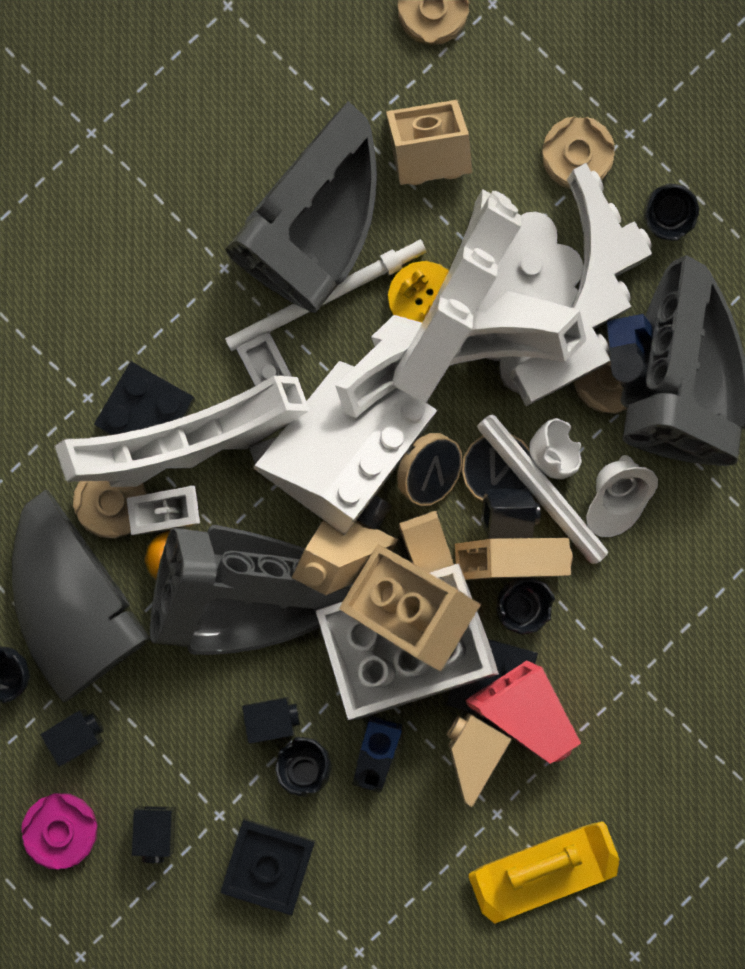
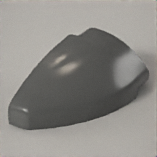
M349 101L340 108L246 218L242 229L225 248L227 255L256 280L283 298L313 313L319 310L353 268L372 222L377 180L372 131L367 118Z
M685 255L673 261L666 268L645 315L653 329V339L643 341L645 363L648 366L647 387L638 392H629L623 388L621 404L627 408L622 439L625 443L635 448L674 460L705 465L731 466L738 461L741 433L745 429V356L733 316L711 272L704 264Z
M44 490L26 503L20 515L12 556V586L15 610L21 632L32 658L58 697L65 703L139 650L151 639L132 611L121 613L130 606L127 598L48 490Z
M218 525L210 526L207 532L172 528L163 549L155 583L150 621V639L153 644L187 647L188 651L194 655L227 654L261 649L294 639L320 628L316 610L343 602L353 584L324 595L293 579L292 576L305 548L281 540Z

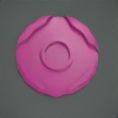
M54 793L39 799L28 809L22 822V838L26 852L37 864L48 869H65L79 864L91 853L97 840L98 824L93 810L83 799L69 793Z

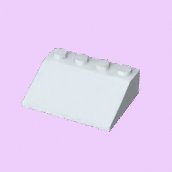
M339 361L306 401L310 411L284 428L254 465L253 469L345 535L399 465L404 454L409 452L412 444L425 431L437 410L428 403H424L396 388L374 402L357 418L347 415L344 412L335 385L354 366Z
M459 564L430 573L472 599ZM342 602L316 610L348 720L361 719L499 675L478 612H476L440 672L341 611L339 607Z

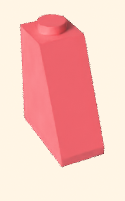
M525 661L465 700L469 708L534 755L550 764L566 759L571 754V750L581 744L543 668L529 661Z

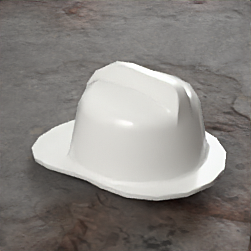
M623 455L619 461L606 465L596 478L597 494L586 515L587 526L590 530L600 537H612L622 534L632 527L658 487V478L654 472L645 467H639L627 455Z

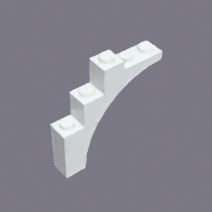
M586 163L575 168L567 178V181L578 204L584 232L583 270L579 290L571 308L580 310L587 340L566 363L530 357L509 373L526 406L597 370L610 361L607 355L610 353L609 346L601 334L596 335L594 329L607 323L608 320L619 317L631 308L629 303L631 296L626 285L622 281L618 282L615 277L645 262L652 255L650 238L645 230L637 227L635 221L621 228L619 224L621 223V217L613 203L608 204L602 193L604 187L599 175L595 171L591 172Z
M482 189L475 201L471 220L451 268L423 323L395 370L392 385L424 403L428 401L472 330L473 315L497 278L498 263L521 228L519 210L511 204L510 199L497 191H492L490 194Z
M506 291L486 312L476 310L473 315L472 330L450 365L482 358L506 356L538 357L566 363L587 340L581 312L578 309ZM393 315L371 336L374 348L335 385L345 414L357 418L378 399L396 389L392 385L395 370L422 324L421 322Z
M272 376L227 401L174 421L111 436L65 439L55 445V449L66 482L109 481L111 487H137L166 468H192L222 449H248L249 445L258 443L310 410L297 377Z

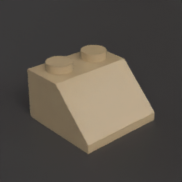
M457 100L386 111L395 167L400 185H420L428 180L440 178L456 179L464 174L472 173L469 133Z
M467 712L464 718L459 716L455 718L446 735L451 739L448 745L461 796L465 803L472 807L511 739Z

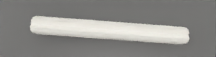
M489 415L478 424V430L586 559L592 564H597L608 554L607 549L495 415Z

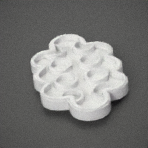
M528 212L521 215V228L498 263L497 278L477 308L478 311L486 312L506 291L572 307L578 292L575 286L581 279L583 262L578 252L573 248L557 244L556 227L553 221L545 214ZM506 356L487 358L500 361V378L504 385L511 391L519 393L509 373L530 357Z

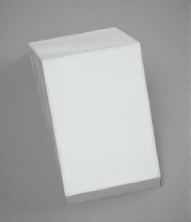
M195 486L127 498L131 535L170 531L172 528L187 529L200 524Z

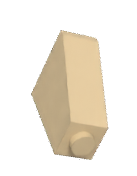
M436 511L399 524V530L411 563L428 573L454 565Z
M323 520L305 548L292 578L324 595H328L356 581L377 544L393 551L398 540L378 529L374 530L357 520L348 532L343 535Z
M569 538L486 539L455 544L456 564L460 565L465 580L540 578L571 575L573 555L570 549Z

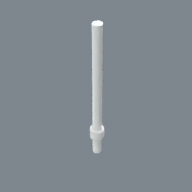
M420 239L396 252L392 249L380 255L381 260L347 276L335 288L323 305L385 273H388L390 276L401 270L403 264L427 253L423 242ZM292 304L225 338L231 351H234L246 342L268 331L271 332L310 311Z

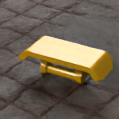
M597 822L485 864L470 872L469 880L482 914L496 924L616 877L620 859L604 822Z

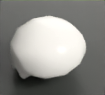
M557 418L548 420L537 430L530 441L529 451L533 462L545 475L554 479H565L574 475L582 463L579 452L581 443L573 442L569 438L568 434L571 425Z

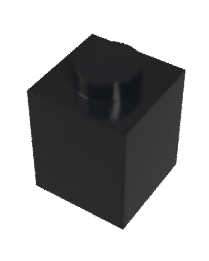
M485 489L481 523L488 539L533 538L534 526L539 524L541 512L539 503L534 502L529 489Z
M289 697L242 706L249 744L293 736L295 734L294 727L300 726L297 704H290Z
M83 709L40 735L60 767L103 742L104 740L100 734L104 732V728L93 712L88 714L86 709Z
M138 806L134 809L132 856H142V862L163 863L165 857H170L174 853L176 807Z

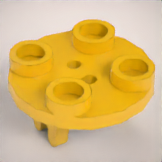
M429 261L414 262L402 268L391 281L388 293L389 308L392 315L423 323L449 270L440 264ZM432 290L433 295L429 296L426 292ZM416 300H421L422 304L417 305Z

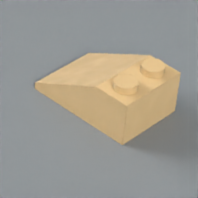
M377 544L339 609L441 672L481 604L446 582Z

